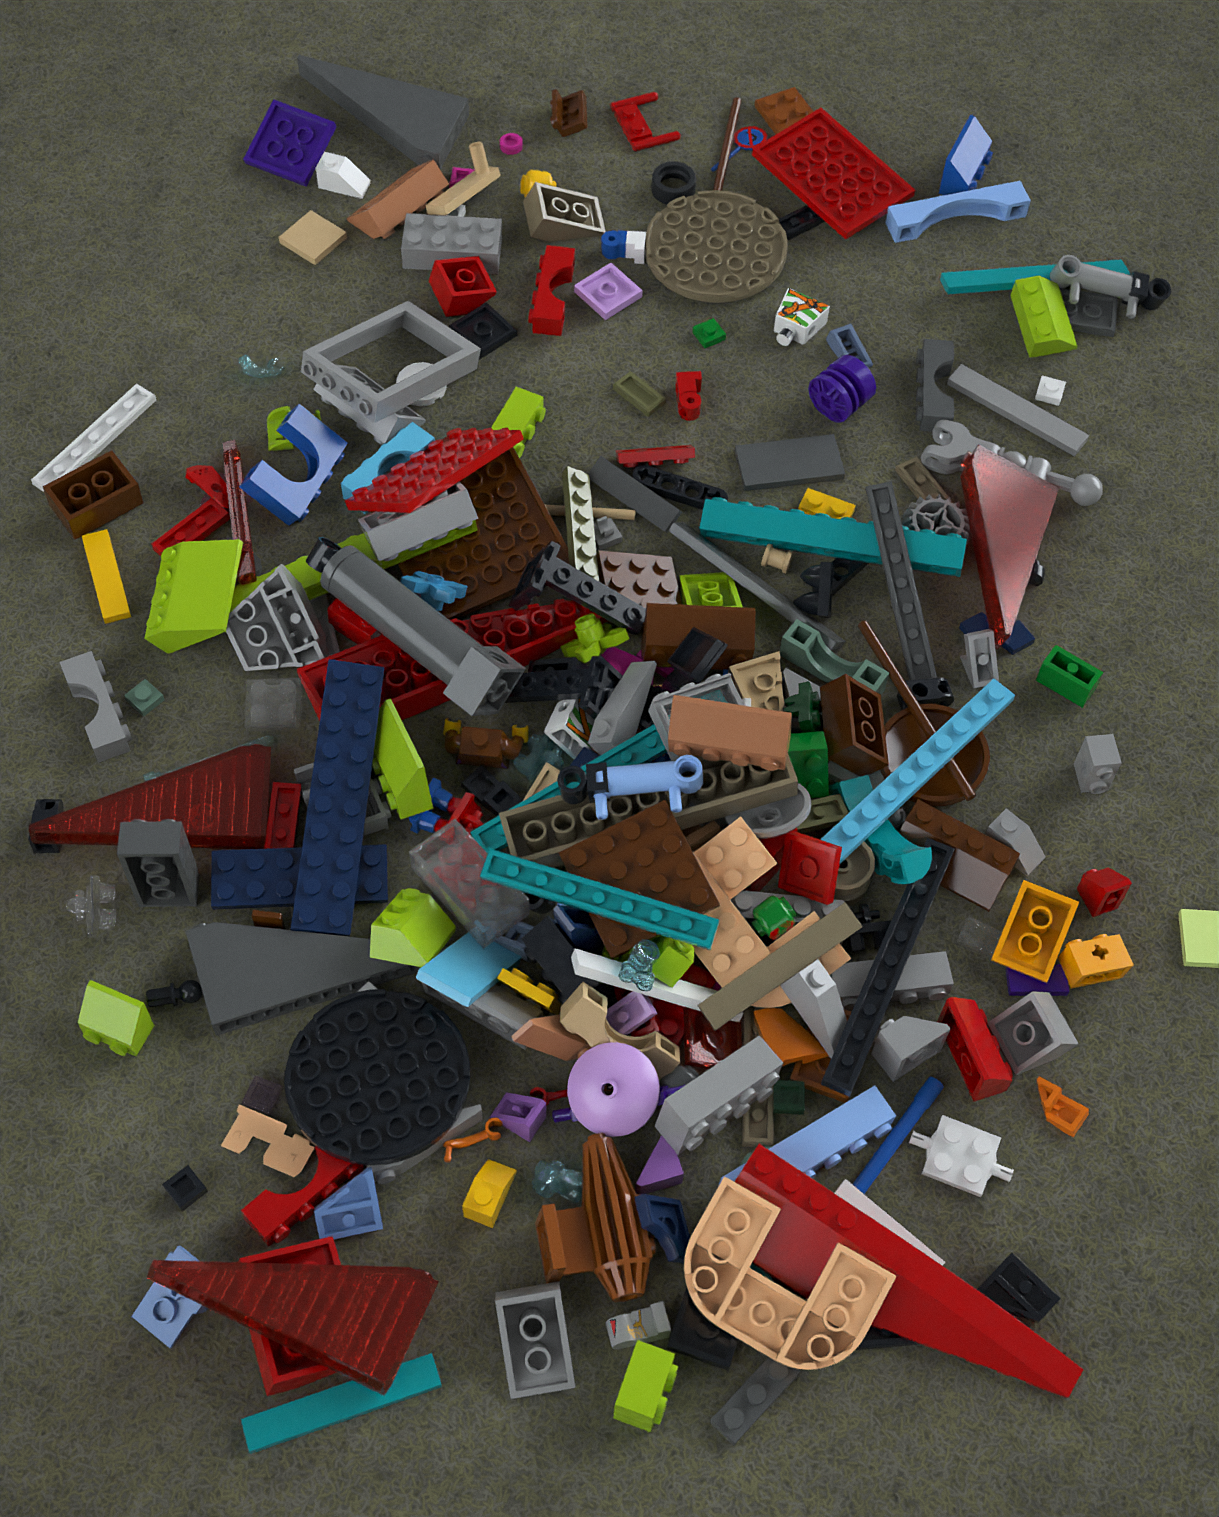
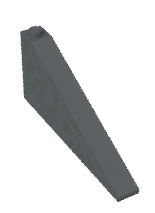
M302 55L297 57L300 76L417 165L434 159L439 169L442 168L469 117L468 98Z
M219 922L201 923L190 930H186L210 1021L216 1036L357 992L368 981L373 986L418 973V970L421 968L370 958L371 939Z

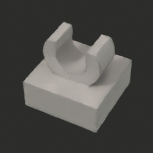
M604 516L596 520L594 532L598 550L601 551L622 542V535L611 518L607 519Z

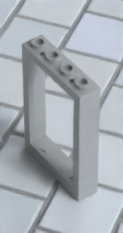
M406 301L303 351L301 373L376 423L476 370L481 348L419 307ZM401 327L447 356V358L379 393L374 392L331 362Z

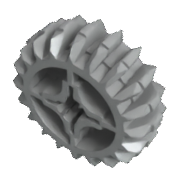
M929 494L925 500L919 497L916 503L912 502L904 512L901 522L902 526H906L909 530L920 531L921 529L933 531L936 528L935 534L945 536L948 533L959 534L962 538L967 539L966 544L969 542V536L972 531V526L970 525L971 517L966 516V509H959V502L951 503L950 497L946 500L941 499L940 494L936 499H933Z

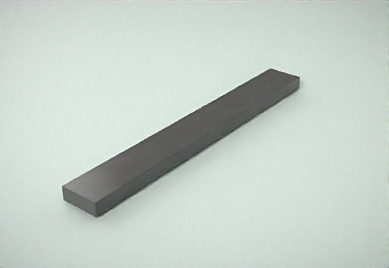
M892 481L866 486L865 490L908 679L937 678Z
M673 522L669 530L681 541L792 623L798 619L819 631L823 642L830 650L842 648L846 641L808 613L800 610L792 601L689 525L683 522Z

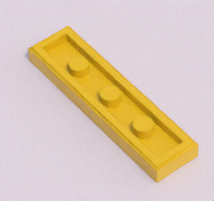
M108 529L82 535L104 623L107 624L130 618L131 613Z

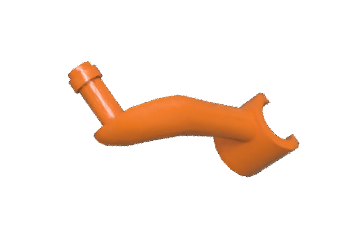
M491 1118L486 1122L485 1130L464 1138L445 1141L443 1144L446 1147L444 1161L450 1162L452 1160V1148H465L487 1138L491 1140L500 1139L501 1134L499 1132H491L489 1129L492 1126L501 1127L502 1121L499 1118Z

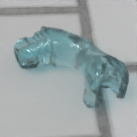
M246 354L238 359V363L242 366V373L256 378L276 376L285 369V367L279 370L274 368V362L279 360L278 357L269 360L267 367L263 368L252 362L251 358Z

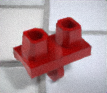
M466 792L463 798L452 797L447 805V811L451 818L449 820L439 819L434 826L437 836L446 840L450 848L457 850L462 845L465 838L471 836V831L483 825L482 821H480L483 816L481 813L482 809L475 803V796L472 793Z

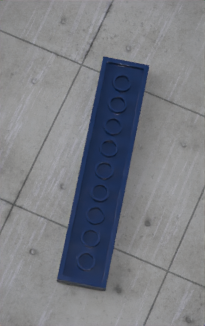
M328 659L291 930L350 937L385 667Z

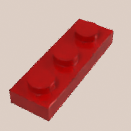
M692 445L616 450V460L619 464L623 463V467H636L638 462L647 461L648 465H662L663 460H673V463L689 462L688 458H695V448Z
M211 498L152 543V548L161 556L164 549L180 542L202 541L230 519L229 512Z
M273 782L264 849L295 848L302 795L301 784Z

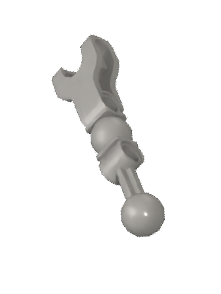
M939 420L933 428V439L940 445L927 446L921 455V462L927 469L941 474L966 471L979 476H991L993 479H995L997 474L1006 483L1020 481L1019 487L1024 486L1032 492H1039L1043 490L1045 485L1070 492L1072 499L1081 506L1096 504L1103 493L1101 481L1093 474H1082L1073 479L1050 472L1051 465L1047 460L1038 457L1032 458L1033 456L1030 455L1028 460H1026L1017 451L1004 453V447L1000 448L994 443L975 438L963 424L949 420Z

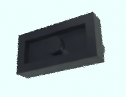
M821 562V565L811 566L800 574V578L806 584L819 588V591L808 592L793 601V604L800 610L818 615L820 618H831L834 564L832 562Z

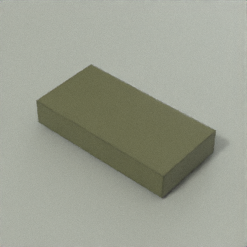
M631 371L613 384L614 391L647 417L666 404L665 397Z

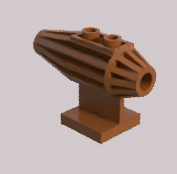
M604 1133L593 1134L587 1138L588 1141L583 1143L582 1207L556 1211L555 1204L542 1205L535 1222L546 1283L560 1282L562 1276L594 1271L613 1302L630 1301L642 1297L645 1293L650 1260L652 1259V1254H655V1242L653 1236L648 1235L647 1230L641 1227L634 1199L639 1195H636L613 1138L606 1137Z

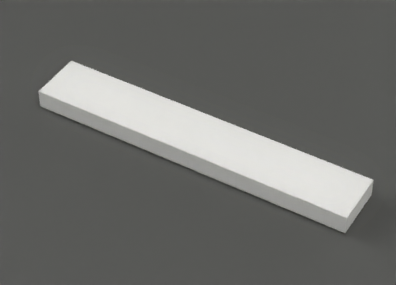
M135 384L31 479L32 484L44 492L42 486L90 462L156 401V396L140 385Z
M576 948L571 956L576 975L698 1011L700 1009L697 1005L717 992L716 990L683 980H678L672 988L648 973L646 969ZM743 1011L731 1020L739 1022L743 1016Z

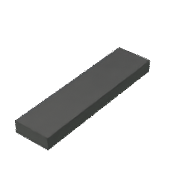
M602 456L599 457L588 473L592 482L666 533L670 531L669 529L673 522H676L682 513L678 508Z

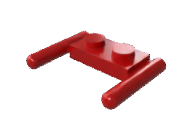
M656 92L610 103V108L614 112L634 152L680 139L678 131L652 137V132L637 106L657 101L658 94Z

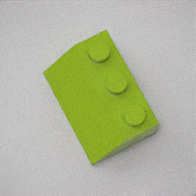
M1041 276L1015 280L1010 296L1029 358L1077 349L1078 346L1058 284Z
M413 888L402 889L371 924L370 958L422 967L439 954L455 933L456 925L430 894L420 893L419 890Z

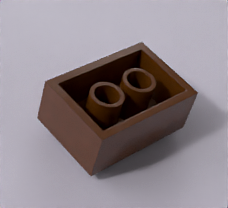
M112 450L42 486L49 506L75 540L144 503L138 483Z
M847 674L821 686L822 728L828 748V759L859 777L870 775L888 766L881 695Z

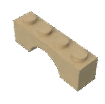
M584 981L561 1006L560 1023L570 1033H577L586 1039L591 1047L609 1042L623 1043L635 1047L651 1061L659 1080L671 1073L680 1064L679 1047L657 1031L645 1036L631 1037L622 1035L614 1030L606 1019L607 997Z

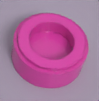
M507 133L500 138V149L505 154L514 155L523 148V140L518 134Z

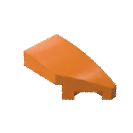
M1039 1076L1037 1078V1087L1046 1120L1064 1133L1074 1137L1089 1115V1109L1062 1095V1088Z

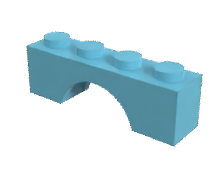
M413 422L407 427L400 429L393 439L383 444L372 457L365 459L359 468L343 479L341 482L343 498L347 500L353 496L352 492L356 489L372 484V479L384 475L394 465L409 461L412 454L425 451L429 448L428 444L435 441V437Z

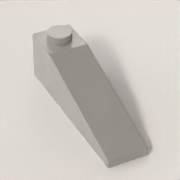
M655 661L631 662L597 715L588 744L600 756L636 735L657 666Z
M478 1104L463 1109L451 1129L437 1143L424 1152L396 1163L367 1165V1168L372 1167L374 1182L377 1181L379 1184H385L395 1180L397 1175L404 1173L443 1147L445 1141L455 1139L482 1121L481 1105Z

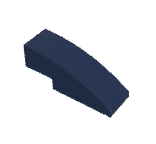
M557 905L553 909L557 923L578 949L595 953L604 944L588 912L564 905Z

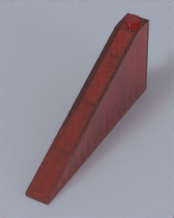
M978 444L972 453L968 451L961 462L964 468L960 478L989 629L994 631L995 649L998 650L1011 636L1059 488Z
M260 744L240 746L29 824L28 830L31 842L38 844L118 846L120 822H130L135 819L146 822H161L164 819L182 821L190 848L264 849L267 840L271 747Z
M153 1260L147 1275L148 1279L385 1396L395 1379L439 1281L433 1279L430 1273L422 1269L356 1265Z

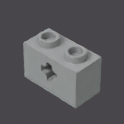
M1113 734L1085 737L1074 762L1081 793L1101 794L1109 790L1121 765Z

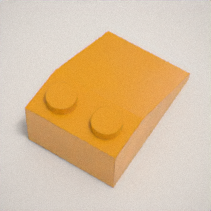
M1023 880L991 961L1047 983L1079 902Z

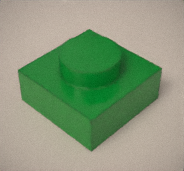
M714 318L693 326L692 333L704 349L726 340V333Z

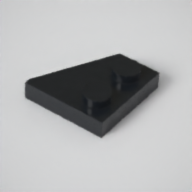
M1013 1253L977 1289L1011 1315L1035 1323H1039L1061 1299Z

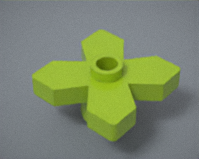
M588 614L575 621V632L578 639L562 645L561 650L564 657H577L579 661L586 663L591 660L592 656H599L604 653L606 648L618 646L630 638L625 628L613 629L610 624H601L600 619H596L595 614Z

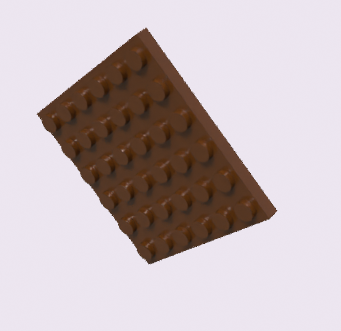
M514 447L459 481L467 489L478 519H476L478 530L397 564L403 576H413L414 572L421 571L444 578V581H453L468 586L465 597L461 599L455 598L454 602L450 604L444 602L443 608L439 612L448 619L462 618L513 595L527 562L551 541L561 546L556 557L569 564L568 547Z

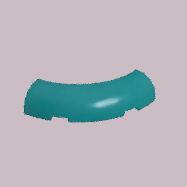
M869 775L829 785L830 796L840 794L848 812L853 810L873 791ZM888 819L864 841L871 848L875 858L874 872L878 875H887L893 883H914L923 878L930 868L932 861L931 847H919L907 841Z

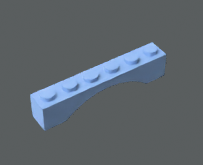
M1021 181L889 206L885 223L894 242L897 243L917 239L931 225L954 216L981 215L1003 221L1023 218L1027 215L1031 200Z

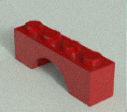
M547 245L545 255H540L539 269H542L541 273L537 272L536 275L538 291L533 290L532 305L535 306L534 309L530 308L528 323L532 324V333L562 336L565 320V302L556 298L552 291L562 284L572 282L575 267V248Z
M315 1147L318 1156V1167L314 1178L306 1187L292 1194H277L265 1189L241 1210L242 1215L268 1247L273 1242L280 1243L290 1234V1228L299 1220L301 1222L307 1220L314 1213V1207L339 1190V1185L347 1178L352 1180L360 1174L364 1166L337 1159Z

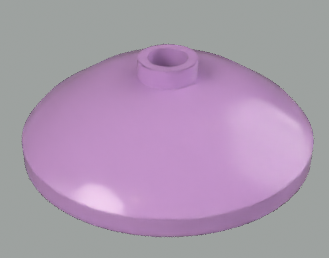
M609 1042L592 1047L576 1061L569 1075L567 1093L570 1107L575 1117L583 1126L596 1134L604 1133L608 1137H619L637 1131L649 1121L658 1104L660 1086L653 1064L640 1050L627 1044ZM608 1083L613 1086V1093L609 1096L604 1092V1087Z

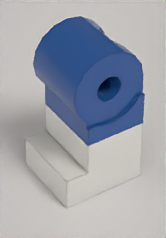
M619 230L605 232L601 237L602 255L607 259L619 257L634 258L635 264H644L646 232Z

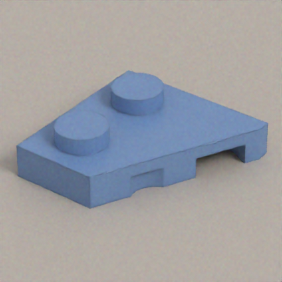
M372 1167L363 1170L314 1208L319 1239L330 1236L338 1239L383 1229Z

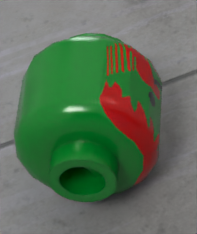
M772 895L753 909L752 915L755 920L751 922V925L760 937L767 935L768 938L776 940L794 926V917L797 915L783 896L779 899L777 896Z

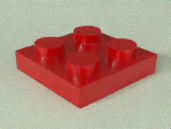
M795 831L786 833L778 888L825 905L833 903L842 847Z

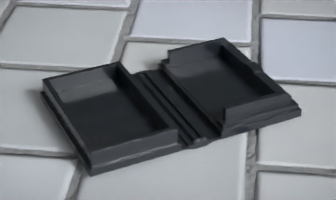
M693 627L667 662L672 665L674 670L665 678L663 685L653 686L651 684L638 728L643 731L654 724L648 711L656 695L662 692H669V694L676 692L689 683L699 684L728 645ZM671 708L666 709L668 716L671 714Z

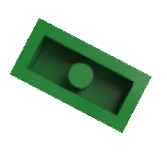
M1055 645L1042 662L1036 681L1083 708L1095 692L1103 672Z

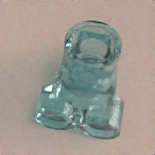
M646 939L637 942L633 946L628 960L621 964L618 975L619 979L626 983H634L641 991L647 992L652 990L655 975L652 973L653 964L660 956L658 946Z
M540 1160L535 1167V1178L532 1181V1187L537 1194L544 1198H551L557 1192L563 1196L562 1198L576 1204L582 1196L581 1183L583 1174L570 1168L567 1170L561 1162L556 1160L551 1161V1163Z

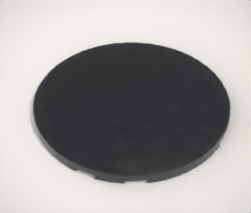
M371 989L346 995L315 1013L313 1019L302 1031H299L289 1050L286 1070L284 1071V1088L287 1103L293 1119L301 1132L309 1141L325 1153L337 1159L361 1165H384L400 1162L432 1147L457 1121L467 1100L470 1086L468 1051L464 1039L453 1021L445 1012L440 1011L422 997L405 991L400 993L385 991V989Z

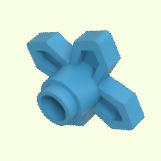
M421 571L414 572L413 576L406 575L401 578L402 584L414 593H418L420 598L438 612L442 610L444 602L450 604L454 602L455 598L461 599L465 597L468 587L453 581H444V578Z

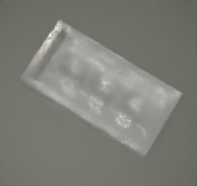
M453 819L409 851L411 868L483 949L529 915V899L522 891L480 878L487 853L456 819Z

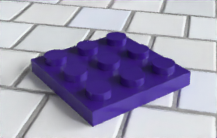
M273 99L243 160L250 166L307 187L337 126L333 121Z

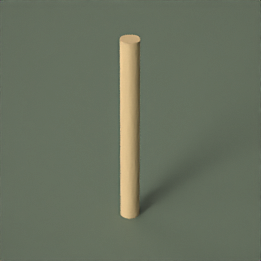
M544 504L550 515L565 516V506ZM592 507L593 518L606 516L607 519H635V510Z

